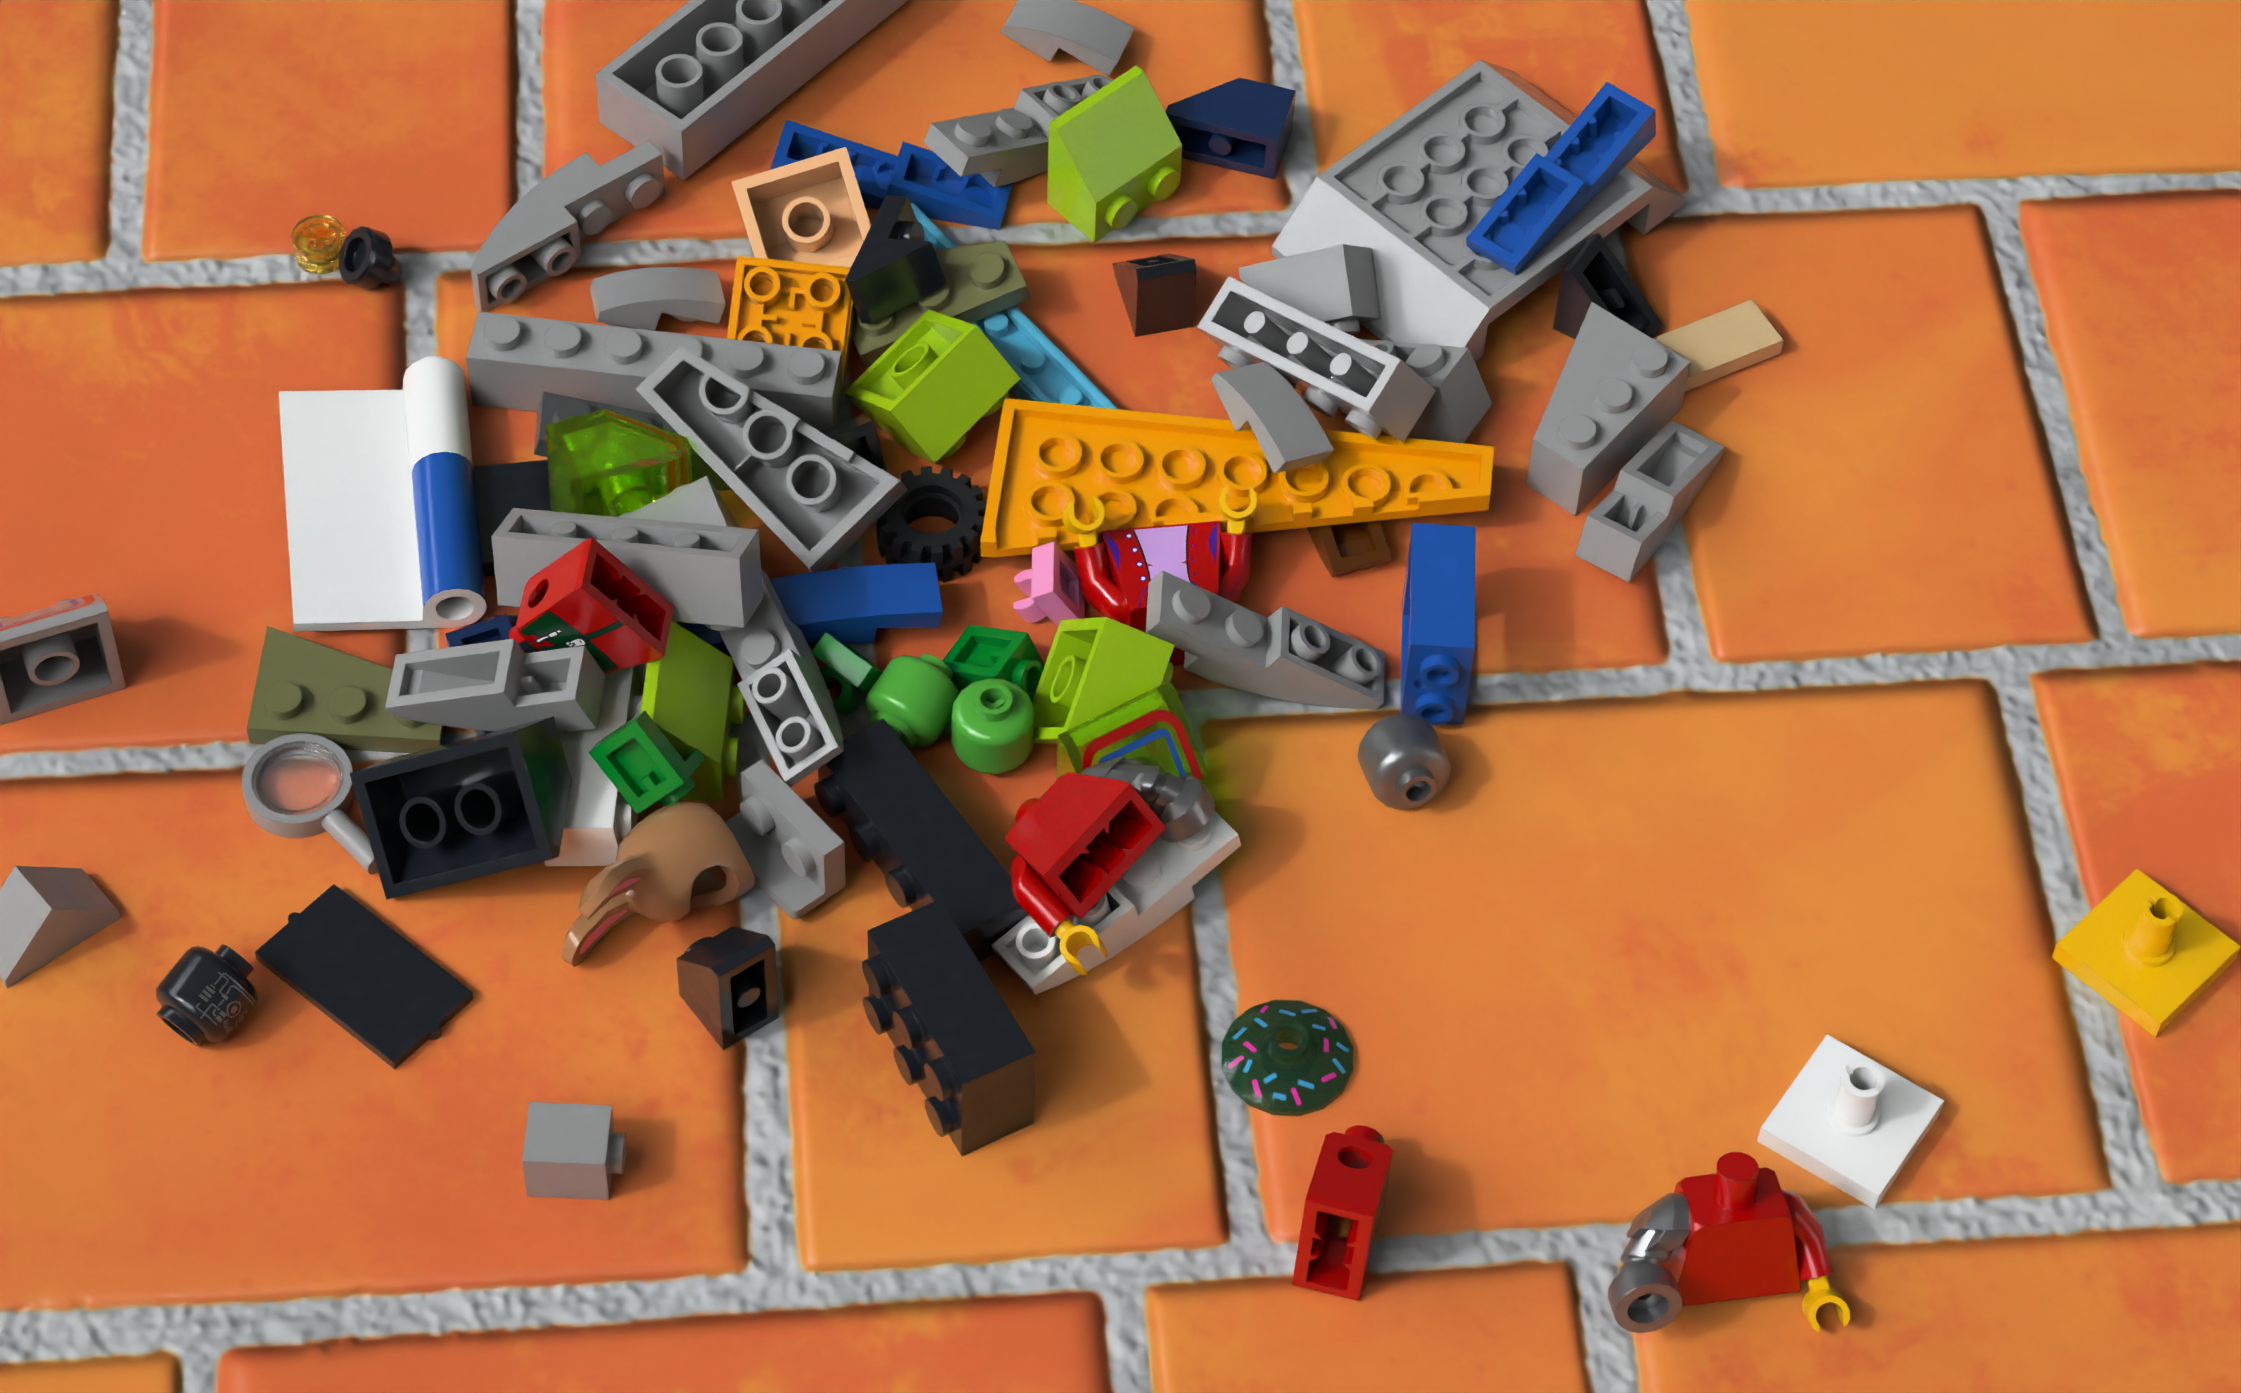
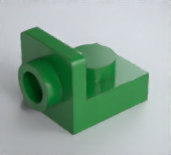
M968 625L942 660L952 670L953 677L951 681L959 689H964L973 682L987 678L1004 679L1019 685L1029 695L1031 702L1045 666L1028 633Z
M643 711L597 742L588 752L636 814H639L658 800L663 806H667L685 796L696 785L690 776L705 760V757L698 748L681 757L646 711Z

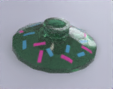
M1272 1000L1250 1007L1232 1022L1222 1041L1221 1069L1231 1090L1249 1106L1271 1115L1302 1116L1324 1109L1343 1093L1353 1073V1046L1344 1027L1324 1009L1299 1000ZM1292 1043L1299 1047L1288 1050L1280 1047L1278 1044Z

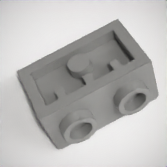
M762 759L741 772L743 801L740 803L741 812L725 823L733 833L755 876V882L790 918L799 919L846 887L844 841Z

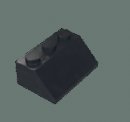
M554 716L390 758L349 773L386 900L559 857L572 777Z

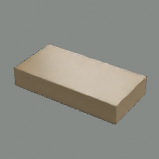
M1752 299L1652 338L1690 361L1685 391L1781 354L1784 341Z

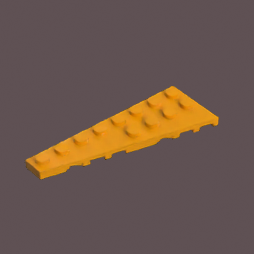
M1004 398L980 541L981 557L996 558L1032 554L1033 548L1053 541L1063 551L1074 550V547L1079 545L1078 536L1070 533L1065 528L1063 512L1072 501L1076 520L1084 525L1092 524L1093 514L1089 505V499L1092 496L1097 497L1105 508L1104 520L1096 529L1097 541H1101V531L1211 521H1219L1221 531H1227V519L1223 517L1219 509L1220 495L1227 485L1228 495L1226 503L1235 512H1243L1250 506V486L1256 492L1257 504L1255 512L1250 519L1246 520V532L1250 533L1485 511L1489 509L1495 446L1406 438L1403 443L1391 436L1379 435L1375 440L1362 433L1324 430L1334 450L1323 462L1274 474L1252 428L1236 432L1231 420Z

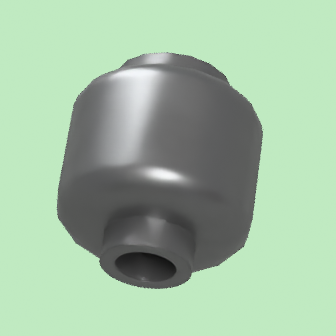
M1403 714L1382 718L1366 732L1359 744L1357 756L1362 772L1374 796L1387 807L1399 810L1412 809L1429 803L1441 793L1449 780L1451 766L1447 753L1434 728L1422 717Z

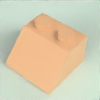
M846 147L732 181L751 247L756 258L844 267L852 266L871 224Z

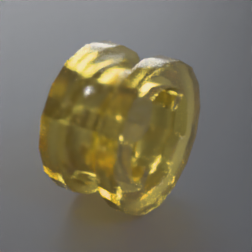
M328 215L309 216L299 221L293 228L291 235L297 265L302 270L311 274H327L339 269V254L341 246L346 239L343 225L337 219ZM319 241H325V242H322V247H321V248H317V247H318L317 242H319Z

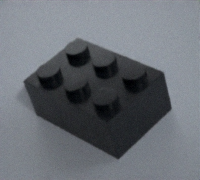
M936 900L867 930L868 959L862 961L863 973L869 985V996L863 998L865 1013L875 1032L879 1035L886 1032L896 1047L893 1050L894 1058L903 1079L908 1085L917 1083L927 1098L925 1100V1109L936 1133L940 1137L949 1135L959 1153L963 1156L1034 1124L1036 1052L941 900Z

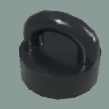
M361 226L354 229L346 237L339 254V271L342 279L347 284L364 289H373L381 282L394 284L400 280L402 270L392 254L391 240L384 232Z

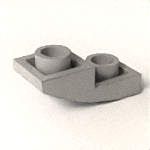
M1017 0L1000 33L1049 62L1058 48L1109 77L1135 28L1101 10L1073 0Z
M650 267L631 269L594 278L590 286L596 321L606 323L609 326L655 331L661 313L670 314L672 317L685 322L701 320L719 324L726 305L718 272L697 268Z
M1265 361L1218 372L1212 376L1211 381L1236 432L1252 428L1274 474L1323 462L1334 450L1321 425L1302 397L1280 373Z

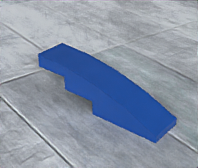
M935 563L867 565L800 573L770 579L789 620L802 630L809 647L811 644H817L825 632L846 644H873L877 628H939L943 615ZM677 622L686 630L732 658L719 631L709 629L705 624Z

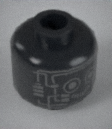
M224 944L215 953L205 947H191L182 955L157 986L156 997L162 1007L156 1014L173 1031L197 1047L204 1040L210 1043L223 1042L231 1035L258 1000L255 987L247 979L254 968L242 956Z

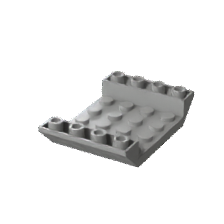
M1479 60L1319 174L1273 243L1271 254L1279 259L1340 244L1371 248L1381 319L1360 324L1379 339L1390 342L1469 348L1476 362L1484 355L1488 324L1566 267L1591 235L1600 233L1602 238H1604L1625 221L1645 235L1682 207L1685 197L1632 159L1516 275L1467 247V236L1534 155L1538 153L1545 157L1577 118L1516 72Z

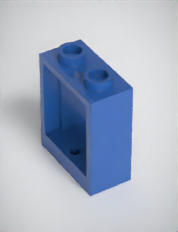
M1412 523L1402 598L1400 715L1411 714L1422 717L1430 725L1464 723L1475 651V526Z

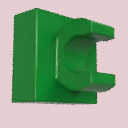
M827 632L824 633L811 651L813 655L828 665V667L820 669L827 689L829 690L835 683H841V694L833 705L835 710L846 716L853 713L859 706L862 696L861 690L869 693L883 670L852 647Z

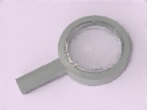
M296 733L275 738L253 753L244 767L241 782L247 811L258 826L271 834L285 838H305L327 831L369 874L378 873L368 835L347 815L355 798V791L349 774L353 772L349 757L340 746L319 735Z

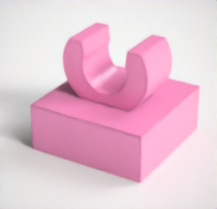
M1054 541L1033 548L1032 569L1024 570L1014 577V583L1029 597L1014 602V610L1028 623L1038 622L1048 616L1057 627L1060 620L1084 618L1085 598L1082 593L1078 567Z

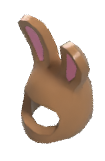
M678 801L664 806L639 822L619 844L616 862L608 865L593 877L584 889L577 909L581 915L566 934L562 951L564 961L573 967L580 965L614 926L632 915L641 914L659 923L678 921L690 913L692 909L705 906H720L749 892L755 885V876L733 833L720 815L705 803ZM720 866L726 875V883L714 877L708 868Z

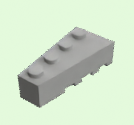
M681 345L636 388V391L812 572L826 570L908 491L901 480L873 465L854 451L821 433L794 414L756 393L745 384Z

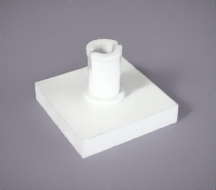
M1827 1034L1761 1126L1757 1142L1875 1210L1939 1117L1944 1100Z

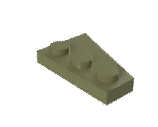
M1006 241L935 250L946 279L945 285L932 294L873 324L861 323L856 307H854L851 339L864 368L870 367L928 309L968 323H974L1030 299L1027 284Z
M267 626L247 725L250 744L264 745L284 735L307 733L325 737L344 750L413 753L444 745L447 726L391 716L388 713L385 705L393 669Z

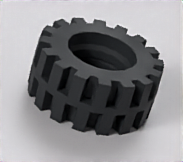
M932 466L921 467V474L916 476L911 470L901 473V482L908 491L876 521L878 550L881 557L886 556V564L935 563L937 576H941L943 583L953 581L955 571H958L962 576L966 575L971 571L972 562L979 564L982 559L980 541L987 504L986 501H983V492L978 485L971 488V478L962 473L956 479L953 477V469L942 467L940 474L932 473ZM935 516L950 520L955 526L947 531L932 534L912 529L909 524L919 518Z

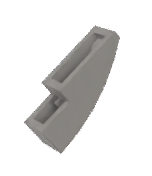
M1671 420L1620 470L1614 490L1587 515L1575 556L1629 582L1648 562L1685 514L1722 457L1725 446Z
M506 639L397 654L385 709L391 716L471 730L499 731L553 716L558 732L596 729L606 675L585 645L524 653L515 639Z

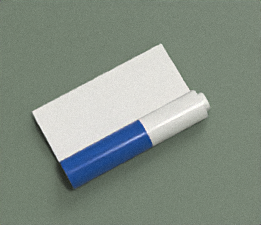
M429 356L413 363L406 370L403 377V390L279 391L294 632L455 628L467 626L478 621L484 615L487 604L463 369L456 362L440 356Z

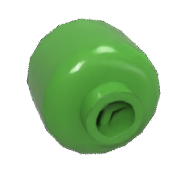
M922 654L920 658L908 655L893 658L867 695L865 707L870 717L869 726L884 719L908 750H911L912 747L923 748L933 745L951 720L953 703L959 695L957 687L951 681L953 672L950 667L939 658L930 654Z
M990 678L973 682L960 691L952 707V745L957 757L968 768L981 773L1000 774L1014 770L1026 761L1033 749L1035 709L1029 695L1017 684L1004 679Z

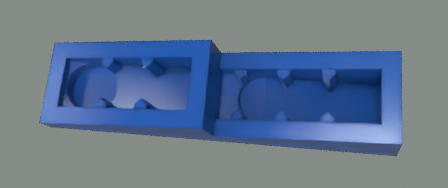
M1606 82L1545 157L1538 153L1534 155L1467 236V247L1516 275L1656 136V110Z
M785 121L770 170L846 147L865 208L879 210L886 195L908 196L910 203L913 202L929 219L999 230L1013 183L994 188L979 173L961 177L933 151L906 142H902L899 154L896 156L796 122Z

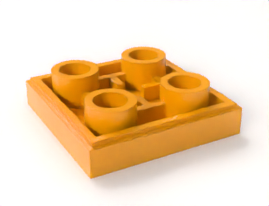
M737 256L727 339L841 351L842 390H844L855 307L845 282L851 267Z

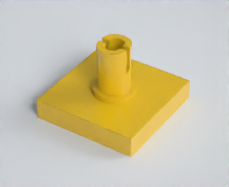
M2137 868L2056 943L2052 958L2156 1038L2236 961L2241 946Z

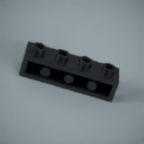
M884 719L843 739L844 751L818 768V782L814 784V790L824 811L832 818L838 815L848 827L851 841L857 853L865 862L874 861L885 875L888 890L900 907L906 908L910 906L912 910H916L940 899L978 961L981 962L995 954L991 945L1028 915L1017 903L1013 895L1011 876Z

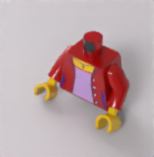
M1228 485L1222 490L1219 499V509L1223 517L1227 519V531H1221L1219 521L1104 530L1101 531V541H1097L1096 529L1102 524L1105 517V508L1102 502L1095 496L1089 499L1093 521L1090 525H1084L1076 520L1074 505L1071 501L1063 512V523L1070 533L1078 536L1079 545L1074 547L1083 597L1103 617L1111 618L1145 633L1148 583L1162 571L1168 572L1237 604L1250 579L1252 533L1246 532V520L1250 519L1254 514L1257 504V495L1253 487L1250 486L1249 489L1250 506L1243 512H1235L1228 507L1226 503ZM1174 647L1169 662L1173 666L1184 665L1185 651Z

